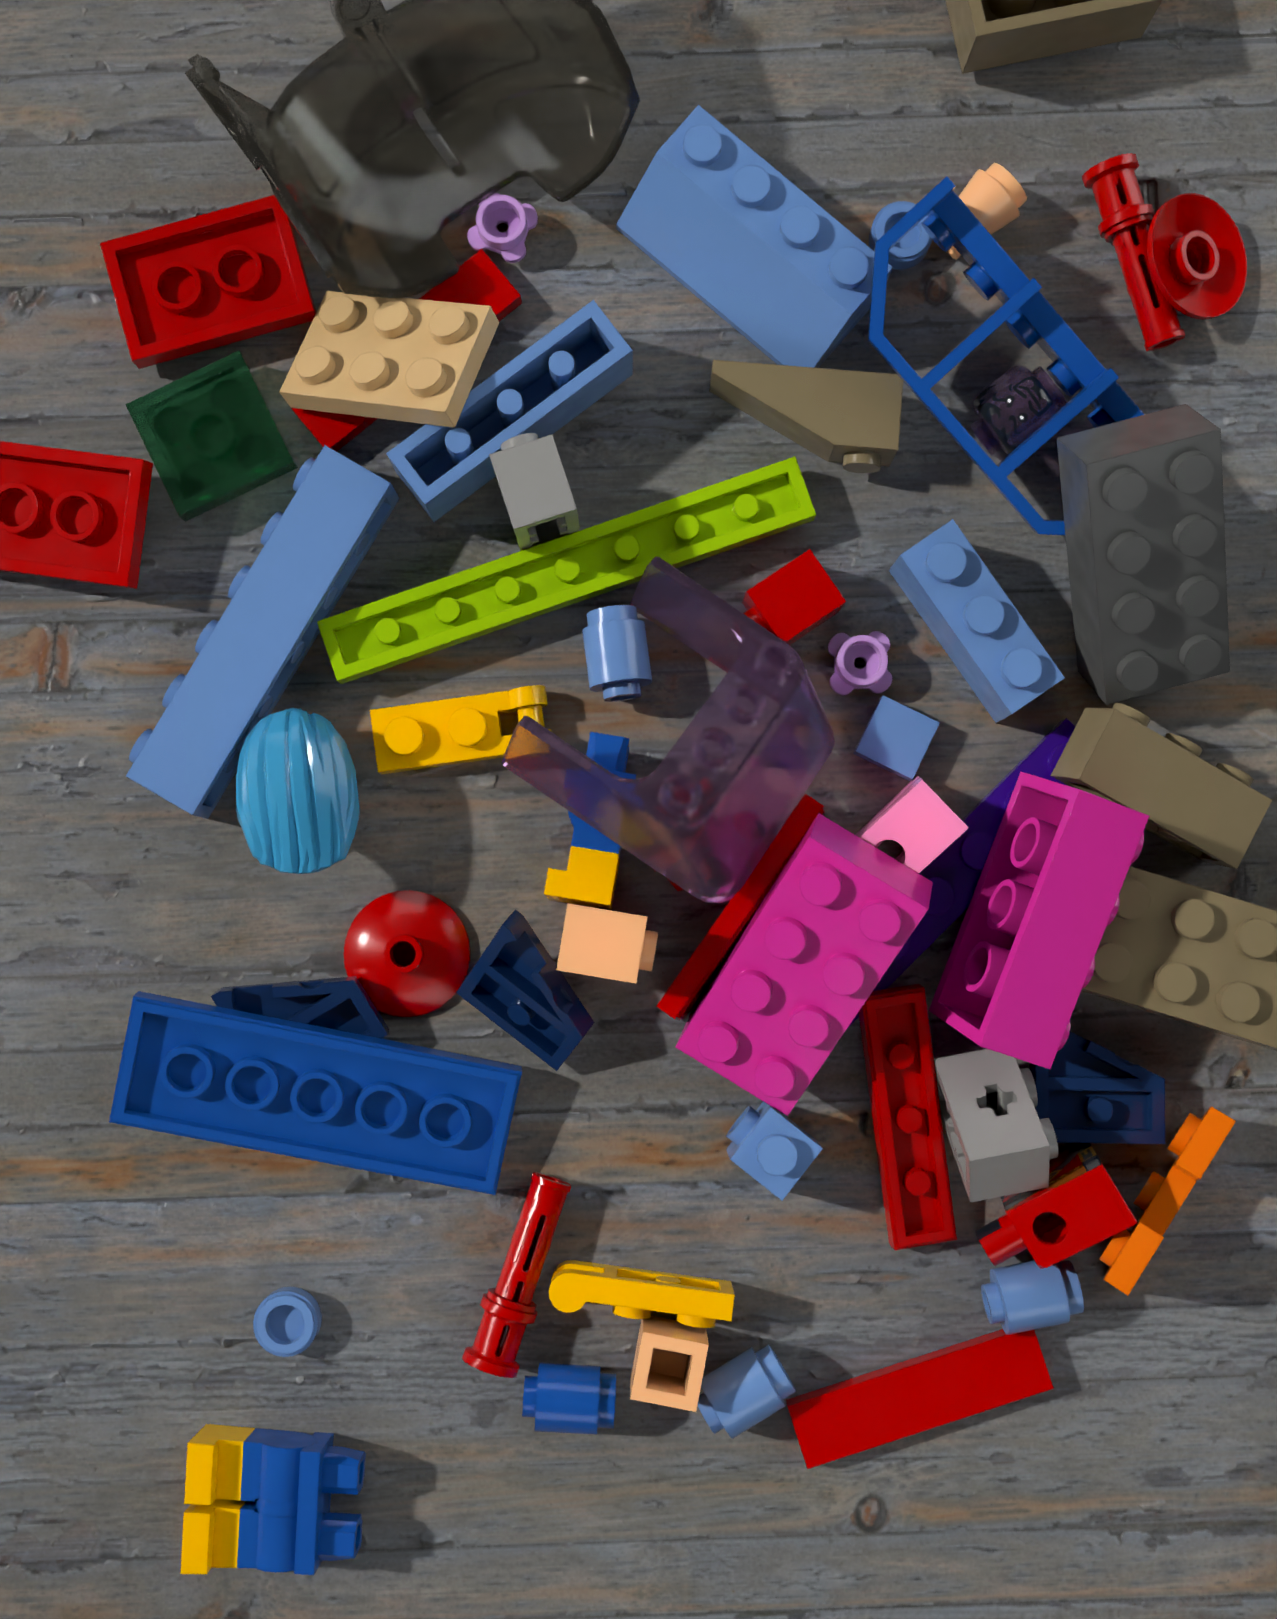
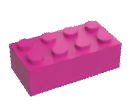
M1020 772L929 1011L980 1047L1051 1069L1057 1051L1062 1049L1069 1037L1070 1018L1080 992L1088 985L1095 969L1094 957L1104 931L1114 920L1118 912L1120 903L1119 893L1129 867L1142 851L1144 844L1143 831L1149 815L1086 791Z
M818 813L690 1014L675 1047L788 1116L928 911L933 882Z

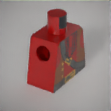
M1076 1143L1058 1154L1057 1158L1050 1159L1048 1188L1001 1196L1006 1214L979 1228L975 1233L994 1266L1028 1249L1038 1267L1043 1269L1120 1233L1138 1222L1090 1143ZM1052 1212L1046 1219H1036L1042 1213Z

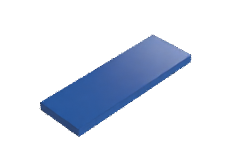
M138 991L132 1000L109 1122L496 1195L521 1080L522 1066Z

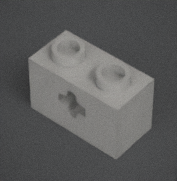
M536 433L521 434L503 442L500 446L501 451L489 454L520 551L580 531L577 507L553 434L538 438Z
M990 1049L934 1059L941 1119L969 1201L975 1202L1048 1188L1049 1161L1058 1157V1144L1050 1119H1039L1035 1107L1038 1105V1097L1030 1069H1019L1014 1057Z

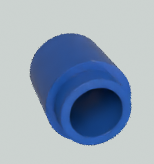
M539 1363L538 1376H525L522 1417H535L536 1432L597 1435V1428L614 1429L616 1374L600 1373L601 1366Z

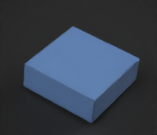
M883 695L880 697L853 754L911 781L940 722Z

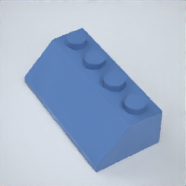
M700 105L691 112L656 152L616 223V229L777 365L819 368L869 311L871 306L874 251ZM889 263L887 281L893 269V267Z

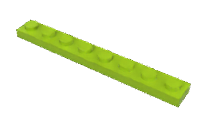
M794 456L319 620L317 624L335 677L340 684H344L812 522L816 517V512L798 462Z

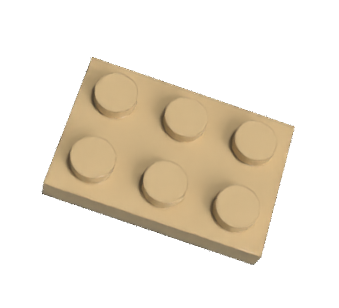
M326 291L279 393L290 408L455 428L499 325V321L491 306Z

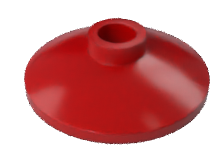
M1184 193L1166 201L1156 211L1147 237L1148 261L1157 287L1176 310L1188 317L1206 320L1225 314L1235 306L1241 297L1247 277L1246 250L1238 227L1227 211L1207 196L1197 193Z
M395 891L374 899L355 917L347 932L344 944V965L347 976H357L376 1009L393 1016H419L440 1008L456 994L467 976L470 965V941L460 917L441 899L419 891ZM402 941L409 942L414 947L416 953L414 961L408 966L397 964L393 958L395 946Z

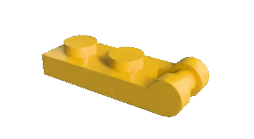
M544 685L524 686L509 691L370 710L378 773L403 772L538 753L554 749L552 730L545 729L542 707L548 705L546 687ZM517 712L520 732L502 736L500 714Z
M567 1260L560 1263L554 1269L549 1287V1299L552 1305L557 1310L565 1313L575 1312L581 1309L586 1302L612 1305L613 1314L631 1319H649L651 1311L677 1314V1322L698 1328L715 1327L716 1319L731 1321L735 1297L731 1281L576 1260Z

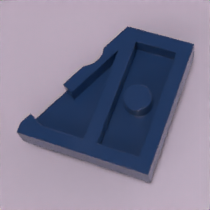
M516 909L502 924L456 992L556 1071L595 1023L561 971L556 970L557 965L525 917Z
M357 976L223 987L211 996L217 1007L381 1039L389 1033L388 1026Z
M1071 1031L1065 1045L1057 1051L1051 1069L1030 1063V1071L1034 1078L1038 1097V1105L1035 1107L1039 1119H1050L1057 1143L1165 1144L1164 1078L1137 1064H1132L1115 1055L1114 1052L1093 1041L1086 1040Z

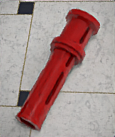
M1127 153L1109 158L1091 167L1083 174L1082 180L1085 188L1093 190L1102 218V222L1098 225L1100 236L1105 238V241L1108 243L1113 242L1127 285V291L1142 331L1146 352L1170 346L1184 339L1186 335L1184 329L1181 328L1175 308L1160 292L1150 270L1147 255V237L1155 212L1152 204H1145L1134 172L1139 167L1136 154Z
M537 1172L532 1174V1182L513 1233L496 1288H489L488 1292L483 1294L480 1306L485 1311L474 1344L465 1348L462 1360L468 1365L480 1371L504 1378H515L517 1376L520 1365L515 1359L527 1324H534L538 1313L535 1310L537 1304L532 1301L549 1252L567 1193L570 1192L572 1186L563 1180Z

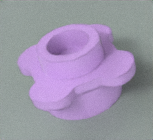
M496 192L487 193L479 201L476 225L468 230L467 238L469 245L477 252L483 249V251L490 250L499 253L508 263L519 262L526 255L524 242L527 234L538 223L537 212L532 205L527 203L520 204L511 196L500 195ZM500 223H506L509 227L506 232H499L497 226Z
M873 631L869 635L849 637L845 633H838L833 636L828 643V652L834 657V674L830 677L831 688L839 695H848L853 689H870L876 694L886 691L892 683V675L887 670V651L890 649L888 637L879 631ZM856 658H863L865 660L866 666L863 669L855 667L854 660Z

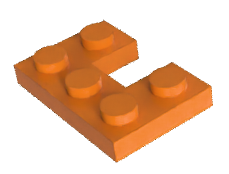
M1212 1106L1202 1118L1197 1117L1191 1112L1189 1113L1167 1148L1178 1155L1165 1178L1153 1171L1133 1203L1144 1210L1138 1223L1131 1232L1124 1230L1113 1235L1099 1258L1100 1261L1109 1266L1104 1275L1106 1282L1127 1296L1130 1294L1164 1239L1163 1235L1196 1181L1201 1179L1235 1124V1120Z

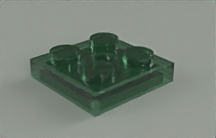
M240 350L125 404L179 517L185 522L298 468Z

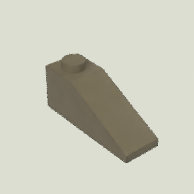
M713 360L709 392L827 462L843 463V469L849 472L874 473L880 471L881 466L889 467L899 450L903 380L898 374Z

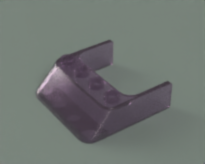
M654 557L647 565L630 605L635 606L639 614L727 672L720 684L658 768L647 777L627 779L609 772L528 716H524L516 725L503 756L502 764L508 770L692 896L706 903L719 904L731 900L741 890L830 756L835 744L834 732L798 652L785 641L660 557Z

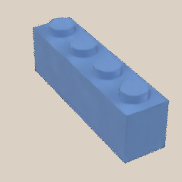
M592 300L472 389L455 428L425 424L386 454L397 475L432 521L435 522L496 477L489 454L501 451L500 446L503 442L526 433H536L538 438L555 433L633 375V350L596 302Z

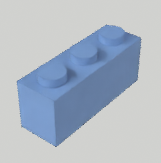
M953 519L902 553L890 568L889 572L995 723L1012 715L1065 678Z

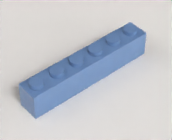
M324 445L316 459L310 457L301 466L293 484V490L296 491L294 497L284 513L281 511L276 512L266 524L261 536V544L264 547L252 567L244 566L233 579L228 591V598L231 599L229 605L219 621L214 619L203 629L195 646V651L199 655L187 675H178L170 684L162 701V706L166 710L154 730H145L139 736L130 752L129 761L133 764L126 777L191 815L206 819L210 817L237 771L240 751L246 737L261 719L272 713L320 632L317 621L330 616L399 500L390 482Z

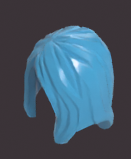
M289 708L270 714L255 725L246 737L240 751L236 774L237 819L243 830L250 852L254 858L258 859L260 864L274 868L281 873L307 874L320 872L344 860L354 839L360 816L356 770L345 740L328 719L316 713L309 714L301 708Z

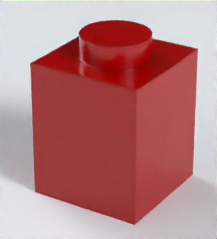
M809 549L746 591L742 603L747 611L741 614V618L752 637L760 646L769 642L778 654L839 613L846 600L811 549Z

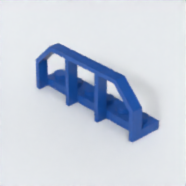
M946 176L875 243L868 341L1035 533L1065 535L1064 520L1043 519L1007 476L1088 405L1094 409L1087 416L1094 428L1145 414L1116 382L1119 376L1112 368H1104L1039 292L1042 286L1035 278L1031 280L1027 278L953 191L955 185ZM925 216H928L921 224L932 240L945 252L954 246L970 265L963 271L970 284L987 301L996 295L1003 305L921 379L883 335L889 250ZM1005 322L1024 346L1030 349L1037 343L1052 360V363L1046 370L1054 382L1069 397L1077 391L1079 393L996 465L930 388Z

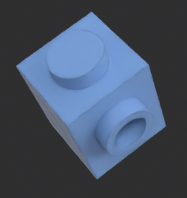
M764 1101L757 1110L748 1106L737 1118L726 1135L732 1141L726 1148L730 1160L781 1201H783L823 1149L815 1138L785 1114Z

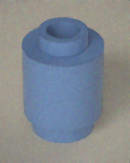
M613 605L589 611L586 614L588 626L582 629L590 690L603 692V698L606 702L626 701L641 697V687L652 683L645 622L638 620L636 607L632 605Z
M1035 1260L990 1269V1283L981 1285L982 1300L990 1324L1001 1323L1006 1335L1069 1323L1070 1315L1083 1313L1084 1311L1080 1282L1070 1260L1061 1261L1043 1269L1038 1267Z
M770 1345L757 1352L751 1347L703 1377L701 1387L704 1393L699 1395L698 1408L714 1434L724 1428L733 1439L785 1407L786 1404L783 1399L795 1393L796 1389Z

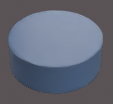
M907 201L893 202L883 207L877 213L869 233V246L873 251L876 241L916 204ZM925 216L889 250L888 263L893 269L903 270L911 268L920 263L926 256L932 243V238L925 231L921 223L928 216Z
M298 1287L279 1288L269 1294L255 1312L253 1320L255 1337L263 1349L273 1355L280 1357L297 1355L307 1349L318 1335L322 1322L321 1310L318 1302L309 1292Z

